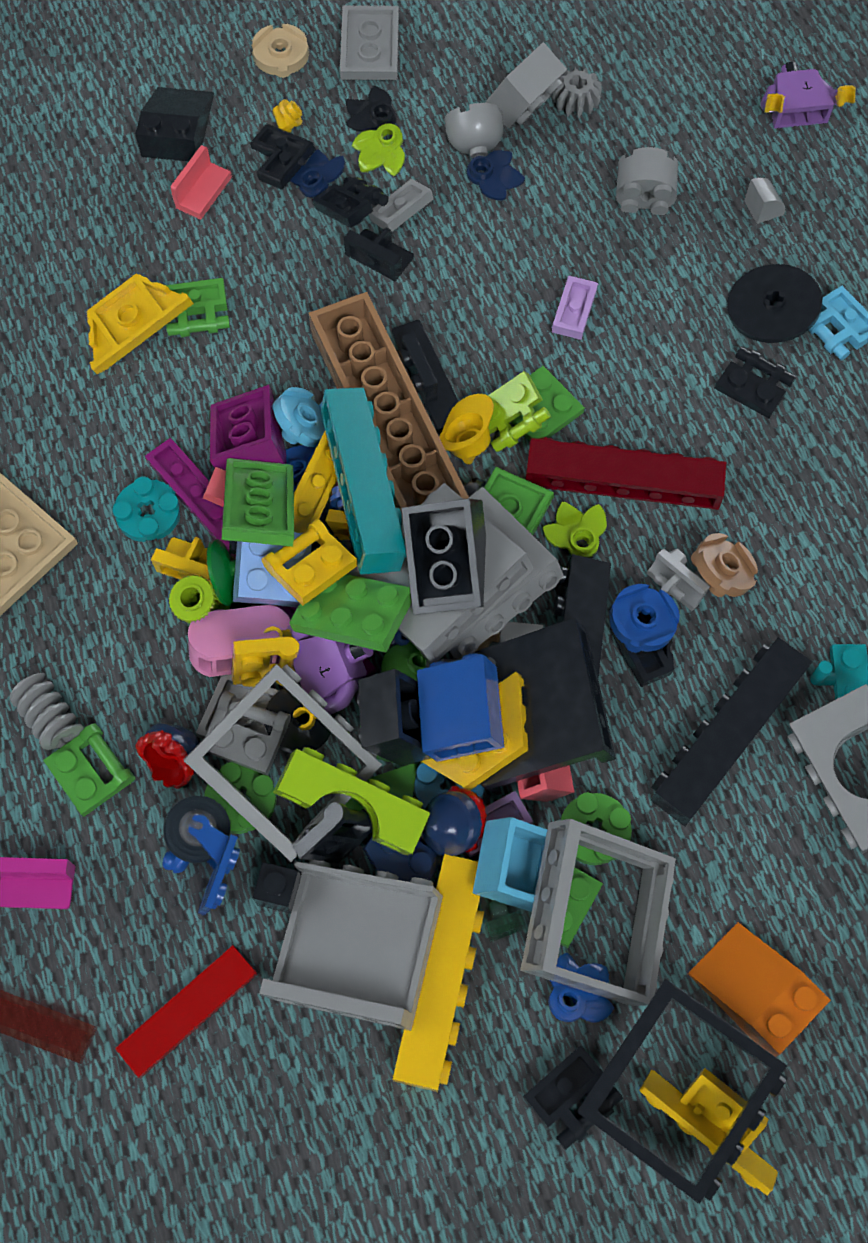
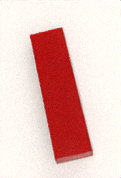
M232 945L115 1049L135 1075L141 1079L258 974Z

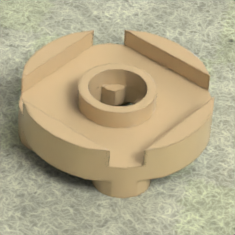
M282 24V28L273 29V25L266 26L257 32L252 41L253 60L257 67L265 73L285 78L291 73L300 70L308 60L309 46L307 38L303 31L293 25ZM276 48L279 50L286 48L285 51L282 52L275 51Z

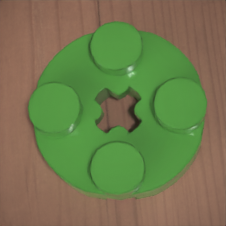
M233 762L224 764L219 772L239 791L241 789L247 790L246 795L250 798V801L270 819L277 801L276 794L273 793L275 787L272 779L265 774ZM207 784L205 797L217 801L225 809L230 820V833L243 834L255 830L240 813Z
M583 793L571 801L562 814L561 820L573 819L583 824H586V822L593 824L595 820L602 822L601 828L605 832L628 841L631 839V816L628 810L616 799L608 795ZM578 845L576 860L584 864L602 865L616 859Z

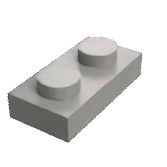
M410 179L388 196L389 200L385 206L379 204L375 206L369 217L374 224L382 229L387 227L392 232L434 199L432 190L414 179Z

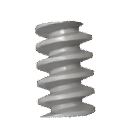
M37 673L26 677L13 688L10 694V702L14 707H17L18 714L24 717L25 724L32 728V734L35 738L39 739V744L43 749L61 748L77 737L84 727L81 724L72 725L76 721L74 713L66 714L69 706L66 702L59 703L62 696L59 692H52L54 689L53 683L51 681L43 682L46 678L45 673Z

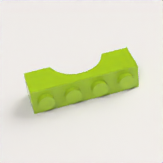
M304 747L303 751L296 749L291 753L273 793L304 808L312 806L321 797L330 794H342L352 797L366 809L370 817L373 841L403 855L413 854L430 815V812L421 809L422 802L407 795H403L400 799L389 793V786L377 780L370 779L369 783L356 777V770L344 764L337 763L336 767L322 761L324 755L311 748Z

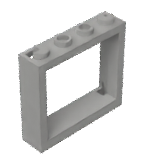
M276 664L184 758V762L288 860L292 861L298 855L293 846L303 838L302 834L308 827L319 823L324 818L326 806L292 841L203 756L277 680L364 763V766L357 772V778L366 782L382 764L376 759L378 755L363 749L361 743L350 735L354 728L338 714L333 718L324 710L328 703L313 689L307 693L298 685L302 678L287 664L281 669ZM336 794L328 804L337 802L345 805L351 797Z
M573 819L549 822L520 971L623 1004L647 1006L657 989V977L660 958L663 953V939L669 915L668 907L671 887L674 881L673 874L676 858ZM578 845L643 868L623 988L557 967Z

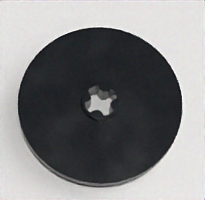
M784 264L761 266L745 273L731 288L727 300L729 318L733 326L741 334L752 340L764 343L789 341L803 335L816 323L822 309V292L816 280L800 268ZM773 301H779L775 306L770 305Z

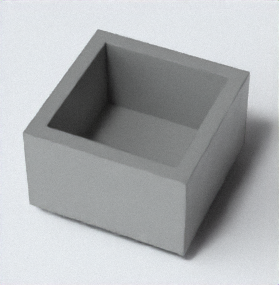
M543 42L504 78L485 103L499 106V111L502 110L503 122L506 127L510 128L515 122L522 125L532 115V112L539 108L563 83L559 78L567 68Z

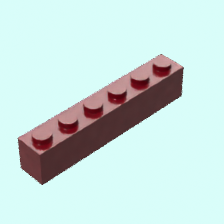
M542 437L539 439L531 438L526 480L545 489L719 510L725 493L727 462L717 461L712 457L692 458L685 457L679 453L659 454L652 453L646 449L626 450L613 445L593 446L581 441L569 443Z

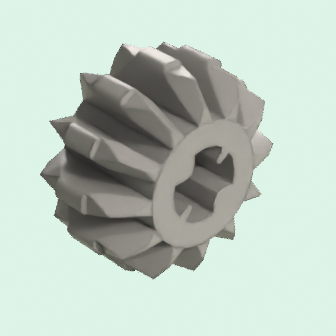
M576 67L573 68L572 72L566 70L559 78L563 83L552 94L553 103H557L558 111L566 109L567 117L572 112H576V115L580 118L583 111L590 115L593 108H597L600 103L601 82L597 81L596 73L588 74L587 68L583 71H578Z

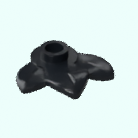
M373 86L369 92L368 100L346 99V109L351 116L346 121V125L352 130L360 132L371 129L377 130L384 124L395 125L397 114L391 106V96L380 87Z

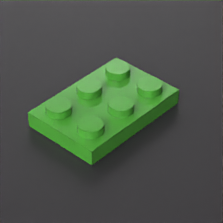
M346 574L304 606L299 604L289 624L293 632L386 653L412 603L410 587Z

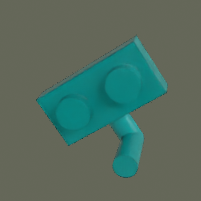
M832 644L829 648L831 663L826 660L821 661L810 676V682L813 685L834 686L835 700L865 684L868 686L866 644Z

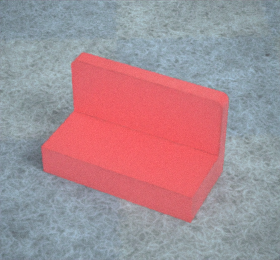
M203 145L199 147L171 185L176 209L198 219L203 218L232 178L231 171L211 163L208 148Z

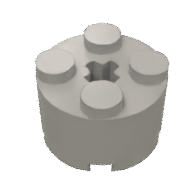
M653 147L633 150V155L625 158L624 154L618 162L616 199L621 205V211L636 213L641 208L651 209V213L656 215L667 214L669 207L674 204L677 198L678 160L675 157L673 160L669 158L667 151Z

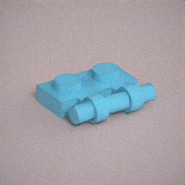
M842 285L822 298L820 316L808 331L812 335L815 333L825 343L824 348L830 354L834 353L842 361L850 354V351L844 346L845 343L849 342L856 350L868 343V311ZM830 322L839 332L834 335L826 327V324Z

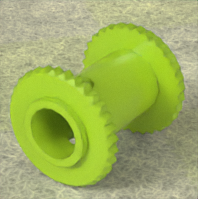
M188 575L180 579L173 586L169 594L171 612L178 619H181V621L185 620L189 624L193 621H200L201 618L208 616V613L211 611L230 609V606H224L218 600L213 585L206 578L199 577L198 575Z

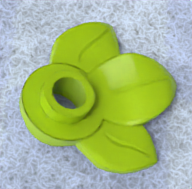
M384 124L377 130H366L355 138L352 147L360 151L358 162L361 172H370L382 165L392 176L400 172L405 162V154L401 148L403 134L398 126ZM387 135H393L389 140L383 139Z
M561 502L556 513V523L545 525L543 532L547 541L553 546L567 549L571 555L590 558L598 551L599 537L606 530V515L599 504L591 507L583 514L572 505ZM578 540H585L588 546L579 547L576 542Z

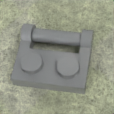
M227 691L222 693L217 711L206 736L240 702L239 699H236V694ZM252 705L243 716L272 726L273 729L270 736L234 724L207 753L268 776L288 728L291 715L279 711L277 714Z

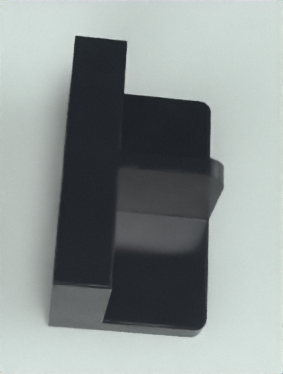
M387 227L380 235L368 229H364L361 234L350 229L344 237L345 255L395 282L414 259L413 253L392 242L391 229Z

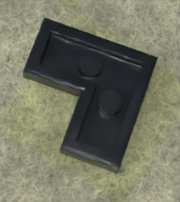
M267 123L250 142L252 149L269 157L257 171L258 179L281 190L285 188L315 151L314 142Z

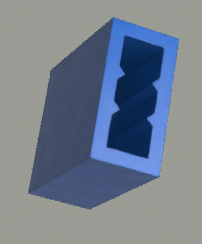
M476 653L467 654L462 657V660L449 663L445 661L434 662L428 668L417 670L423 753L439 762L505 748L497 666L486 656Z

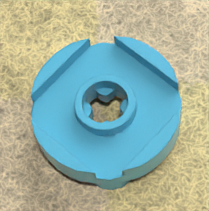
M291 387L285 390L272 404V410L279 426L283 429L282 436L290 444L300 443L307 447H317L325 431L321 415L322 402L318 405L311 399L314 395L313 393L299 387Z

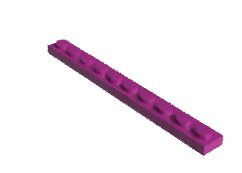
M169 438L145 455L147 463L171 487L180 501L215 540H221L223 507L203 499L209 480L179 446ZM221 540L229 550V540ZM231 554L233 560H236V554ZM276 606L282 609L289 616L290 620L298 608ZM367 658L362 660L367 671L366 677L377 673L375 666Z

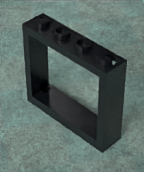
M665 979L577 1112L700 1204L704 1197L710 1201L716 1194L723 1181L718 1177V1174L725 1163L732 1166L740 1156L745 1145L739 1141L746 1130L749 1128L754 1132L764 1118L766 1111L761 1106L768 1095L776 1097L783 1088L788 1077L782 1073L787 1065ZM671 999L768 1068L695 1184L597 1112Z

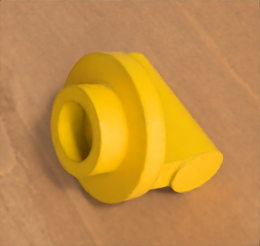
M283 99L278 106L273 108L272 111L279 129L290 133L291 129L302 124V111L294 101L289 102Z

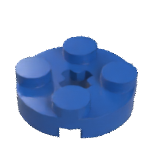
M634 584L623 589L609 610V621L613 633L624 643L627 650L634 653L655 651L663 648L672 639L679 623L680 614L673 598L661 589L659 592L650 589V585ZM639 611L644 615L650 614L652 618L648 622L649 624H644L637 619Z

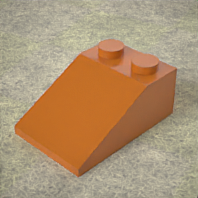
M739 922L687 973L754 1042L774 1056L780 1055L831 1001L800 969Z

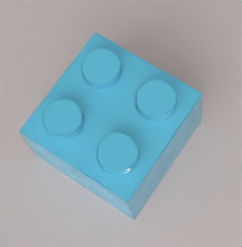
M513 817L486 821L472 893L532 912L547 829Z

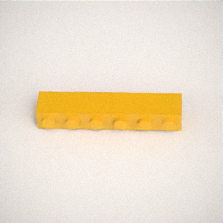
M444 854L436 890L443 895L412 1030L404 1029L393 1074L394 1082L438 1092L440 1084H448L452 1062L445 1060L448 1045L456 1046L460 1023L453 1020L456 1007L464 1008L469 985L462 984L465 969L472 970L477 948L470 947L473 932L480 934L484 911L478 910L480 896L472 893L478 861Z

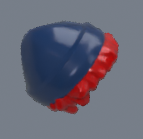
M158 723L152 726L136 742V751L152 772V779L154 781L163 780L164 787L180 789L188 784L196 773L184 762V758L199 744L196 735L190 730L179 725Z
M451 786L448 792L439 794L426 806L425 811L430 812V815L422 831L428 846L442 856L444 854L456 856L477 849L479 839L483 838L487 818L483 800L477 794L466 788L460 789L458 786Z

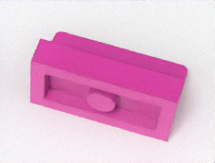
M0 857V907L69 909L75 865L68 859Z

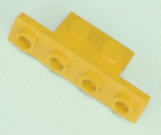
M706 1068L701 1071L683 1094L654 1070L649 1072L639 1089L653 1107L663 1110L677 1122V1125L683 1132L694 1136L708 1147L712 1155L747 1103L746 1100ZM764 1116L754 1132L749 1128L746 1130L739 1141L745 1145L744 1149L731 1167L741 1175L742 1179L749 1186L758 1188L765 1195H769L774 1188L778 1172L749 1148L751 1143L766 1127L769 1120L766 1116Z

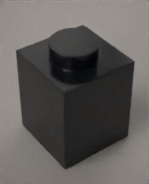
M263 862L252 899L257 906L291 914L301 880L299 871Z

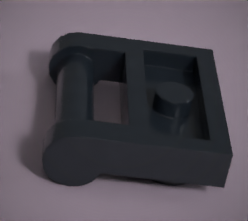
M332 802L326 806L324 818L319 823L308 827L302 834L303 838L293 848L300 859L339 863L372 833L370 817L365 808L359 811L348 809L344 804ZM345 823L353 824L351 828L342 827Z

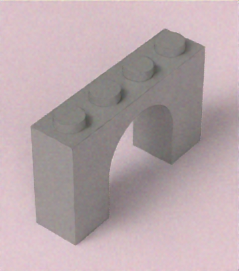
M865 684L789 724L792 734L787 736L797 755L804 752L810 762L809 765L805 766V769L814 785L822 783L828 796L822 799L832 817L840 815L846 828L842 829L841 832L851 850L858 847L861 854L868 851V799L853 795L841 785L834 771V760L839 748L847 740L868 729V686Z

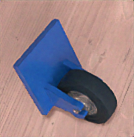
M190 796L180 800L170 809L164 821L163 836L169 850L179 859L190 863L207 861L212 867L213 871L198 910V914L206 915L211 909H216L217 905H221L228 885L222 883L224 874L228 875L230 870H233L240 849L235 847L238 837L230 835V820L225 809L217 801L209 797Z

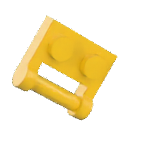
M318 519L308 525L307 531L294 539L293 547L284 546L276 553L270 552L261 559L266 570L302 606L357 567V558L328 532L323 522ZM315 541L321 545L288 570L283 566V564Z
M293 637L233 641L231 668L233 685L255 686L276 665L270 664V657L274 655L280 656V661L277 665L281 669L287 664L295 671L293 662L299 653L298 641Z

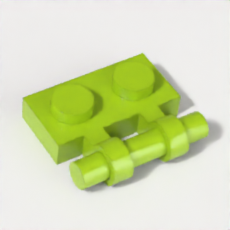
M525 371L488 395L494 404L489 431L490 434L498 430L500 432V436L491 441V445L496 452H500L506 447H513L518 443L519 438L530 431L534 433L542 428V423L551 418L549 411L545 407L536 412L533 409L543 399L529 373ZM523 415L524 420L511 427L510 422Z

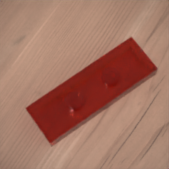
M0 990V1033L82 1064L98 1027Z

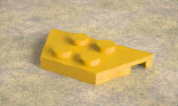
M136 273L87 310V319L90 325V332L88 334L89 345L93 348L94 360L90 362V367L96 374L105 371L193 305V301L183 292L181 294L176 293L166 285L158 282L153 283L148 278Z
M517 671L498 684L505 748L439 762L432 758L421 762L463 788L472 790L527 752L528 737L524 729L526 707L522 704L521 687L524 686V679Z

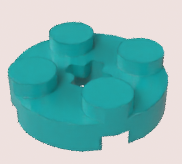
M139 477L120 492L112 512L119 529L124 535L138 542H146V540L164 538L175 529L180 519V504L175 492L164 482L151 480L148 477ZM153 505L152 508L155 512L153 515L146 514L144 517L140 516L142 513L140 508L142 506Z

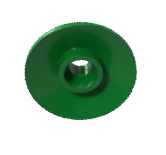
M216 539L210 541L207 548L209 577L218 600L224 606H232L235 603L233 602L236 560H233L224 543Z

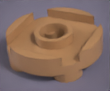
M721 533L707 536L691 555V561L710 586L709 590L717 597H723L725 594L732 597L742 596L756 584L757 580L754 581V575L758 573L757 564L752 554L743 544L737 542L734 545L726 540L729 536Z

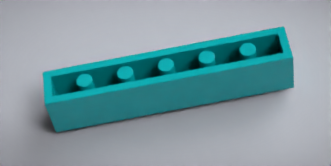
M364 388L325 389L321 415L355 557L357 558L359 574L399 572L405 557H407L405 536L402 535L401 531L402 514L400 508H395L394 483L392 480H388L386 473L388 467L387 457L385 453L380 451V430L378 427H374L373 424L374 409L372 401H367Z

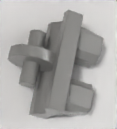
M663 548L657 554L654 563L646 574L662 587L661 590L693 611L700 604L710 586L698 570L693 573L685 566L687 563L685 554L678 549L668 552Z

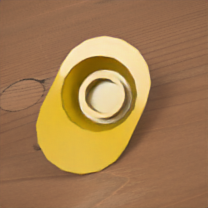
M477 393L460 400L451 409L439 436L445 450L451 451L454 456L462 459L467 465L472 464L475 457L484 452L490 444L489 423L493 415L494 404L489 396Z

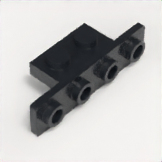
M415 320L392 328V336L399 349V357L404 367L408 368L410 372V379L417 394H420L436 430L441 432L451 409L459 401L421 321Z

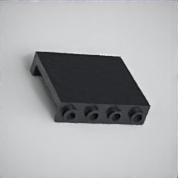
M576 618L474 652L487 658H493L496 661L498 684L516 671L524 679V686L521 687L522 704L526 707L524 729L528 737V751L480 783L481 786L499 795L502 794L500 786L591 758H596L601 763L616 759L588 632Z

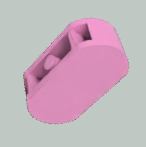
M251 605L246 608L211 611L208 613V616L201 618L200 621L197 620L190 623L188 629L190 662L198 672L208 677L231 675L233 641L280 637L277 631L263 632L266 628L274 626L281 630L288 629L290 618L282 609L273 605ZM279 655L270 657V664H279Z

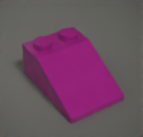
M270 385L211 405L210 462L214 469L218 467L226 471V462L229 458L286 464V449L281 428L272 410L274 398Z

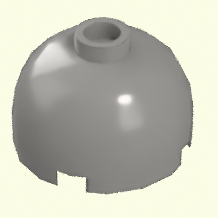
M474 103L469 104V111L460 113V107L447 113L444 118L446 133L450 144L460 153L470 154L471 158L487 156V152L494 149L501 141L504 132L502 110L499 111L498 105Z

